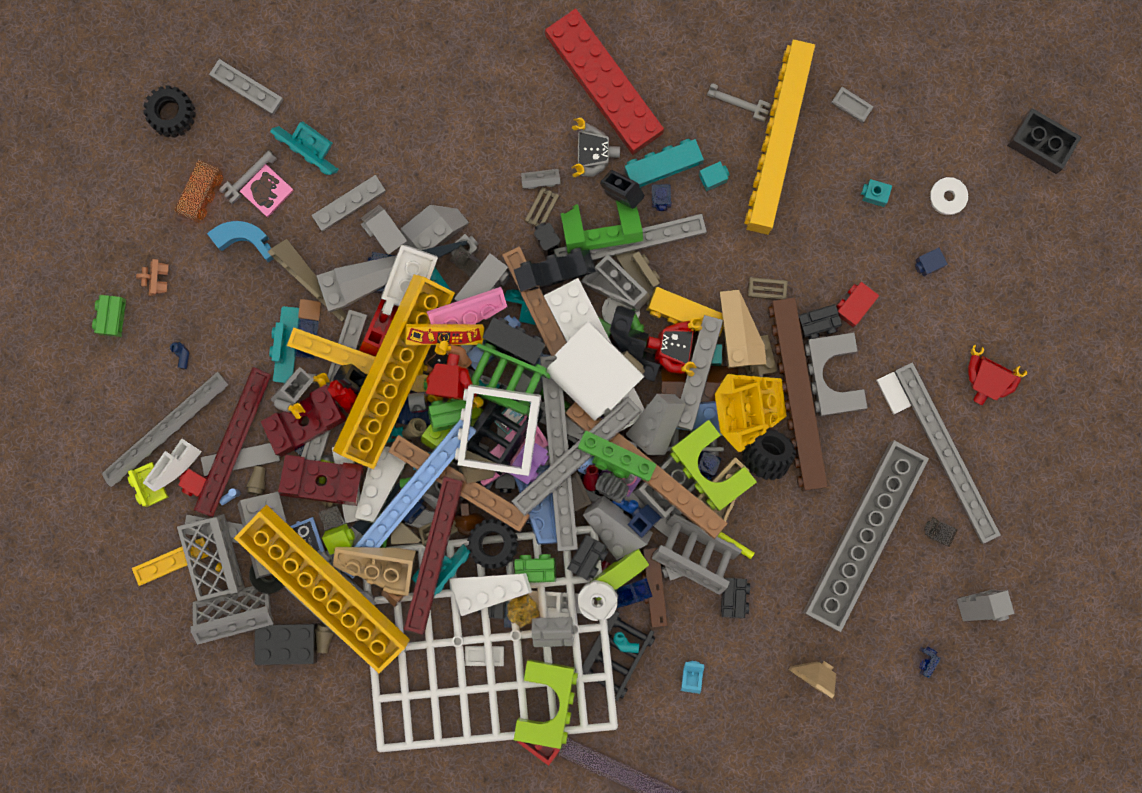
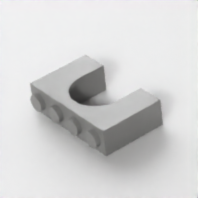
M848 333L809 339L807 345H804L805 356H809L810 364H807L808 374L812 375L813 378L810 386L812 394L816 395V401L814 402L815 413H819V417L867 409L864 389L836 392L830 389L823 379V367L828 359L857 352L855 334Z

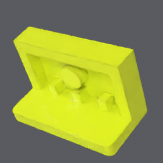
M154 462L128 471V481L132 487H135L137 492L135 494L136 500L143 507H149L169 498L165 487L153 491L143 484L154 468Z

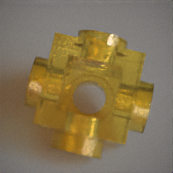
M529 594L514 598L507 604L509 620L512 623H516L520 628L530 624L532 618L539 616L538 604Z

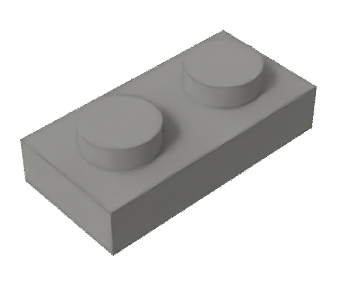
M559 169L521 173L523 188L534 189L538 186L552 187L560 184Z

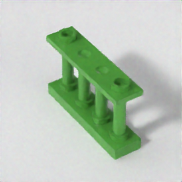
M478 343L476 346L483 352V355L471 378L473 385L479 386L480 383L478 381L491 355L499 358L500 361L489 384L485 387L496 388L507 362L517 367L506 390H515L524 369L534 373L525 393H534L541 376L550 379V374L546 372L547 368L539 364L532 366L496 351V347L488 343L485 346ZM477 394V396L529 417L530 401L519 400L517 402L510 398Z

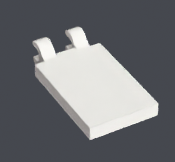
M404 244L399 247L381 296L382 299L386 300L382 313L390 315L393 305H400L414 274L430 280L438 259L437 256Z

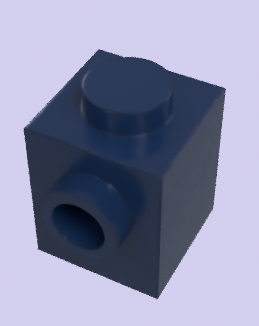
M647 504L644 508L638 507L633 512V519L627 525L642 538L662 517Z

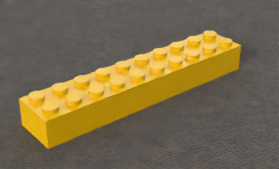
M793 39L791 45H787L786 51H784L782 62L785 63L782 64L778 80L781 81L778 82L774 93V98L777 99H774L770 110V116H773V118L770 117L765 133L769 135L765 137L761 151L764 154H761L757 170H760V172H757L753 183V188H756V190H753L750 196L748 206L752 207L748 209L744 224H747L746 230L769 235L773 228L815 44Z
M413 275L333 448L334 452L371 469L375 468L431 346L405 345L406 324H430L427 311L450 304L455 292L423 276Z
M267 504L234 537L240 545L378 674L406 648L410 639Z

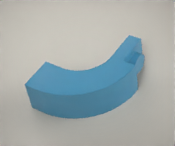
M230 221L218 225L207 233L221 251L237 241H248L256 246L268 262L274 259L268 253L271 246L268 243L264 245L269 240V237L253 224L243 221Z

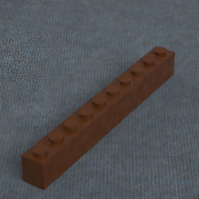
M794 297L775 300L770 303L771 306L768 307L769 317H773L774 325H771L773 337L776 336L777 344H774L776 355L780 357V362L778 363L779 374H783V393L786 392L787 400H784L786 412L789 411L790 419H787L789 431L792 430L793 438L790 440L795 446L794 449L797 456L794 458V465L796 469L799 468L800 476H797L798 487H802V491L826 488L828 485L796 299Z

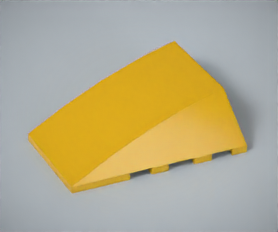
M727 374L715 393L720 433L738 452H742L747 444H752L756 437L765 434L768 428H772L787 416L781 378Z

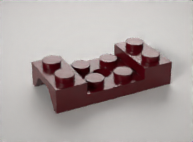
M325 384L311 392L310 397L299 402L305 410V413H299L300 419H296L292 412L283 411L282 413L276 412L261 421L275 455L283 457L347 420L327 390L329 388L328 385ZM307 416L309 423L303 427L301 421Z
M285 455L278 492L280 496L357 506L360 479L364 469L362 465L344 462L343 464L307 460L305 457ZM325 477L327 483L324 486H318L316 484L318 478Z

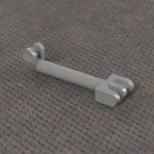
M716 84L710 85L707 96L754 112V119L762 122L766 121V118L761 116L760 113L768 116L769 111L763 109V106L770 109L772 104L759 100L758 105L718 91Z
M268 150L236 183L232 185L227 181L219 191L224 193L228 189L224 197L228 199L233 194L234 196L229 200L233 204L242 196L238 190L266 163L270 162L273 164L277 158Z

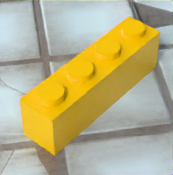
M659 287L653 290L646 308L650 312L649 315L656 318L661 316L667 318V322L670 324L684 321L691 322L694 317H699L703 321L704 315L723 320L722 313ZM702 321L697 322L695 326L702 325Z

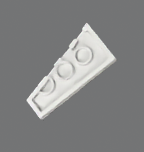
M384 446L374 469L368 467L355 519L374 523L383 509L390 492H392L397 479L402 474L406 462L389 453L388 451L391 447Z
M526 573L450 579L461 616L532 592Z

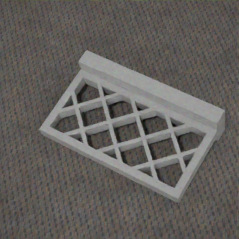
M224 514L177 526L197 601L229 593H237L245 588ZM209 522L212 529L210 535L201 531L203 525ZM190 528L195 531L192 540L186 537L184 529ZM198 534L207 539L203 547L195 542ZM210 541L216 544L217 550L215 554L206 549ZM192 546L201 550L197 558L193 557L190 553ZM203 553L212 557L209 565L200 561ZM215 560L222 565L220 573L211 568ZM197 564L206 569L202 577L196 574L195 568ZM209 571L218 576L214 584L205 579ZM220 578L226 581L227 590L217 587ZM202 583L211 587V590L206 595H202L200 589Z
M251 586L237 593H229L193 602V626H191V633L197 645L273 625L270 594L263 593L260 597H257L255 594L259 591ZM246 596L241 602L236 601L238 597ZM250 599L254 600L255 602L250 607L246 606ZM221 601H227L222 607L217 606ZM232 604L236 605L232 612L227 611ZM260 604L265 605V607L257 608ZM208 606L203 612L198 611L199 607ZM213 609L217 610L213 617L208 616ZM241 609L246 610V612L237 614ZM222 614L227 615V617L218 619ZM203 619L208 620V622L200 624Z

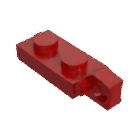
M337 380L330 382L327 390L336 402L350 414L357 399L356 393L351 388H344Z

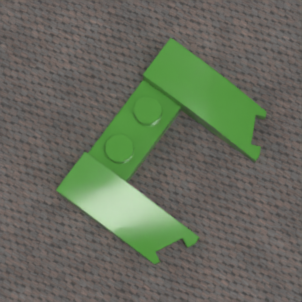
M616 201L620 225L583 231L578 204L574 205L573 209L569 212L561 213L567 253H571L570 251L576 248L593 250L643 241V231L637 206L631 209Z

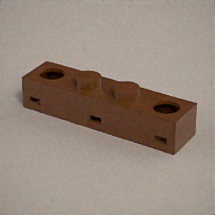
M658 548L642 549L643 556L649 564L645 568V573H642V583L647 586V592H644V602L649 604L651 627L667 626L661 563L652 559V552H655Z

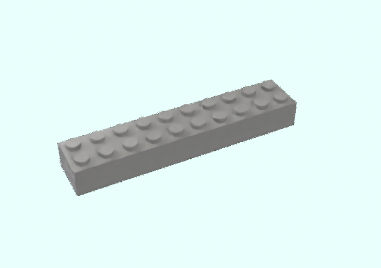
M895 440L889 443L803 611L804 614L836 631H842L929 458Z

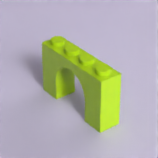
M707 420L670 448L672 451L670 455L676 463L680 462L684 467L682 471L687 478L690 479L692 477L696 482L694 485L696 490L700 494L704 493L708 498L706 502L710 508L720 511L757 482L746 467L740 468L729 478L718 483L711 482L702 476L698 468V457L707 445L720 436V433L710 420Z
M531 659L527 660L524 681L540 683L551 687L559 697L560 707L557 715L549 721L538 722L519 718L516 722L515 741L561 749L562 744H566L568 732H565L566 724H570L571 712H568L569 704L573 705L575 693L571 691L572 686L576 685L578 673H575V667Z

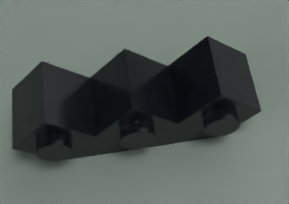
M576 248L571 250V254L567 256L557 257L556 254L545 257L546 261L540 263H531V261L521 263L519 268L514 269L520 292L537 290L542 286H552L569 279L574 280L596 272L590 250Z
M617 305L609 331L622 353L628 351L644 366L643 378L655 382L660 362L655 360V354L644 351L649 334L631 328L636 311Z

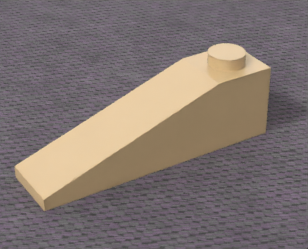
M740 291L720 292L728 368L766 365L765 345Z
M335 547L333 567L352 576H359L367 580V583L371 585L376 584L388 593L408 596L416 551L401 548Z
M816 661L790 666L788 669L820 692L831 698L834 697L836 673L832 671L834 667L823 661L821 664Z

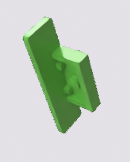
M588 431L584 432L578 445V449L594 456L592 463L597 468L613 472L614 476L621 479H627L632 474L648 482L656 467V463Z

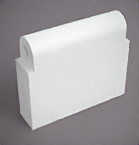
M589 321L555 354L557 359L546 370L550 377L594 421L601 417L607 408L612 410L644 377Z

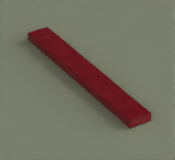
M252 367L194 511L210 517L214 516L271 374Z
M445 476L443 478L404 630L422 635L425 633L464 481Z

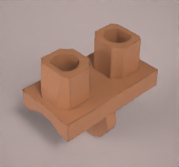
M152 259L150 274H148V267H142V274H136V279L141 280V286L147 287V280H149L148 296L167 292V282L157 281V275L167 276L168 265L158 263L157 259Z

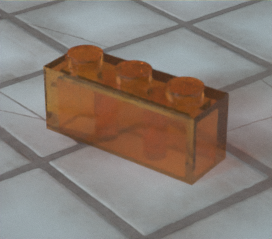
M198 160L174 211L178 215L197 223L200 222V219L203 220L207 214L206 207L208 202L211 203L215 197L214 190L223 180V172L219 168Z

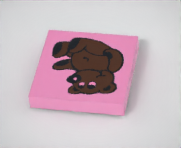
M266 164L240 190L266 217H269L294 191Z

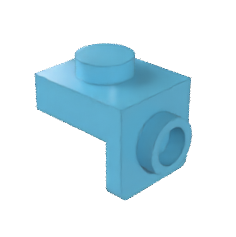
M697 661L685 662L681 691L701 693L704 664H700Z

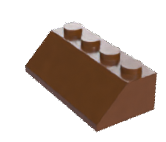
M661 365V394H675L681 399L687 373H670ZM711 366L701 402L716 401L715 393L727 374L738 375V367Z

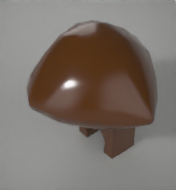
M470 503L461 504V514H456L454 518L456 522L455 527L458 529L457 532L467 536L471 535L470 531L475 528L476 524L486 520L477 512L470 514Z

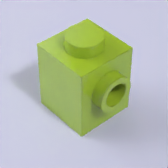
M346 523L325 531L322 539L329 554L332 555L335 552V547H352L355 535Z

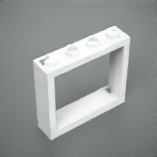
M469 385L468 389L464 390L463 401H466V408H462L460 420L464 421L463 428H459L458 440H461L460 448L456 449L455 454L458 465L529 476L541 395ZM474 393L531 402L522 467L465 459Z

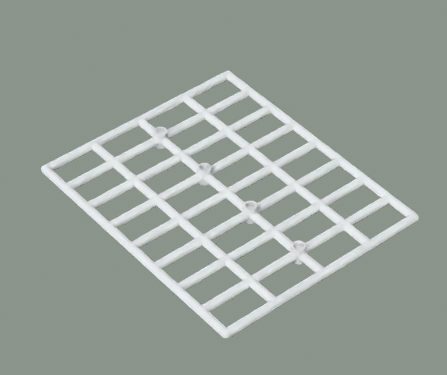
M591 525L576 527V535L590 533L592 538L599 541V537ZM534 532L515 533L518 537L517 541L533 540L534 559H539V555H542L541 545L537 544ZM501 535L485 536L482 547L483 544L504 542ZM468 538L449 540L446 548L447 556L451 559L455 554L454 547H461L462 544L465 546L469 545ZM422 543L386 547L418 551L420 568L425 551V546ZM571 550L563 551L565 577L556 578V582H535L529 584L531 588H537L540 618H548L545 587L566 585L569 617H572L574 629L572 648L575 673H578L576 688L580 725L565 727V732H568V734L616 730L618 722L607 619L599 620V623L578 625L574 584L589 583L593 579L590 578L587 581L580 576H573V572L567 569L571 562ZM513 561L509 562L506 566L507 574H514ZM601 561L596 566L599 569L596 576L602 572ZM477 564L478 577L486 576L485 568ZM363 579L364 592L368 591L372 594L371 584ZM449 579L450 589L442 590L434 598L451 597L454 637L433 640L430 610L425 629L426 641L408 642L406 648L398 655L401 693L380 695L379 675L370 666L378 752L514 740L515 732L500 733L496 691L518 689L520 718L528 719L525 688L547 686L524 681L521 639L532 638V630H520L517 598L509 600L511 632L491 634L488 608L481 610L483 635L463 637L460 611ZM409 593L408 596H405L394 607L395 626L403 633L401 602L411 601L413 593ZM377 596L374 599L375 604L389 603L383 596ZM601 600L597 601V604H603ZM600 631L604 673L583 675L579 633ZM512 640L517 681L496 683L492 642ZM484 643L488 684L467 686L463 646L466 644ZM454 646L456 650L459 687L438 689L434 648ZM543 647L544 662L552 663L551 647ZM426 649L430 690L409 692L405 652L407 650ZM585 682H606L609 712L608 723L588 724ZM547 686L551 720L557 715L555 691ZM489 692L492 734L471 736L467 694ZM460 695L463 737L442 738L439 697ZM431 698L434 739L413 741L410 700ZM402 701L405 742L384 744L381 702Z

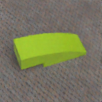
M637 549L619 561L612 563L593 580L606 582L616 590L639 574L649 564L640 550ZM595 597V599H596L597 601H599V600L602 599V598H600V597H597V598Z

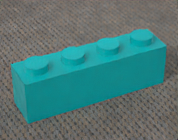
M686 139L681 141L678 146L673 147L670 145L663 148L660 153L655 154V152H651L645 155L644 159L628 161L624 171L629 179L643 187L701 165L704 159L696 139Z

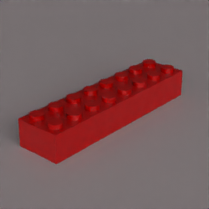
M576 8L545 29L546 38L632 156L663 135L664 128Z

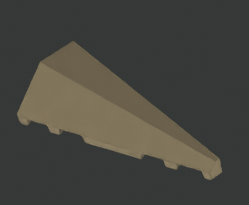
M286 239L271 248L268 253L326 306L317 276L292 244ZM342 309L332 312L342 322L347 317Z

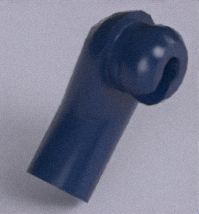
M173 342L170 345V350L179 357L177 368L187 369L189 351L182 343Z

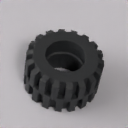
M166 85V89L160 86L158 91H151L153 95L146 97L148 102H144L146 110H143L149 125L157 133L163 134L165 137L171 135L174 138L177 137L178 133L181 136L184 135L183 130L185 129L189 131L191 129L189 124H194L193 117H196L194 112L195 106L190 98L175 86L172 88ZM177 103L179 105L177 115L173 119L162 120L160 117L162 108L166 104Z
M768 428L765 434L759 435L752 444L745 446L742 452V460L745 462L746 468H749V471L755 473L757 477H763L765 480H768V478L770 480L780 479L782 476H785L795 458V446L790 443L791 440L786 438L783 433Z
M483 520L482 523L476 524L475 528L470 531L471 535L467 539L469 541L467 549L471 551L469 553L470 557L474 559L475 563L484 568L499 569L500 567H505L509 562L513 561V557L518 552L517 534H515L512 527L500 520ZM492 532L500 534L504 541L502 551L495 556L486 554L482 547L483 539Z

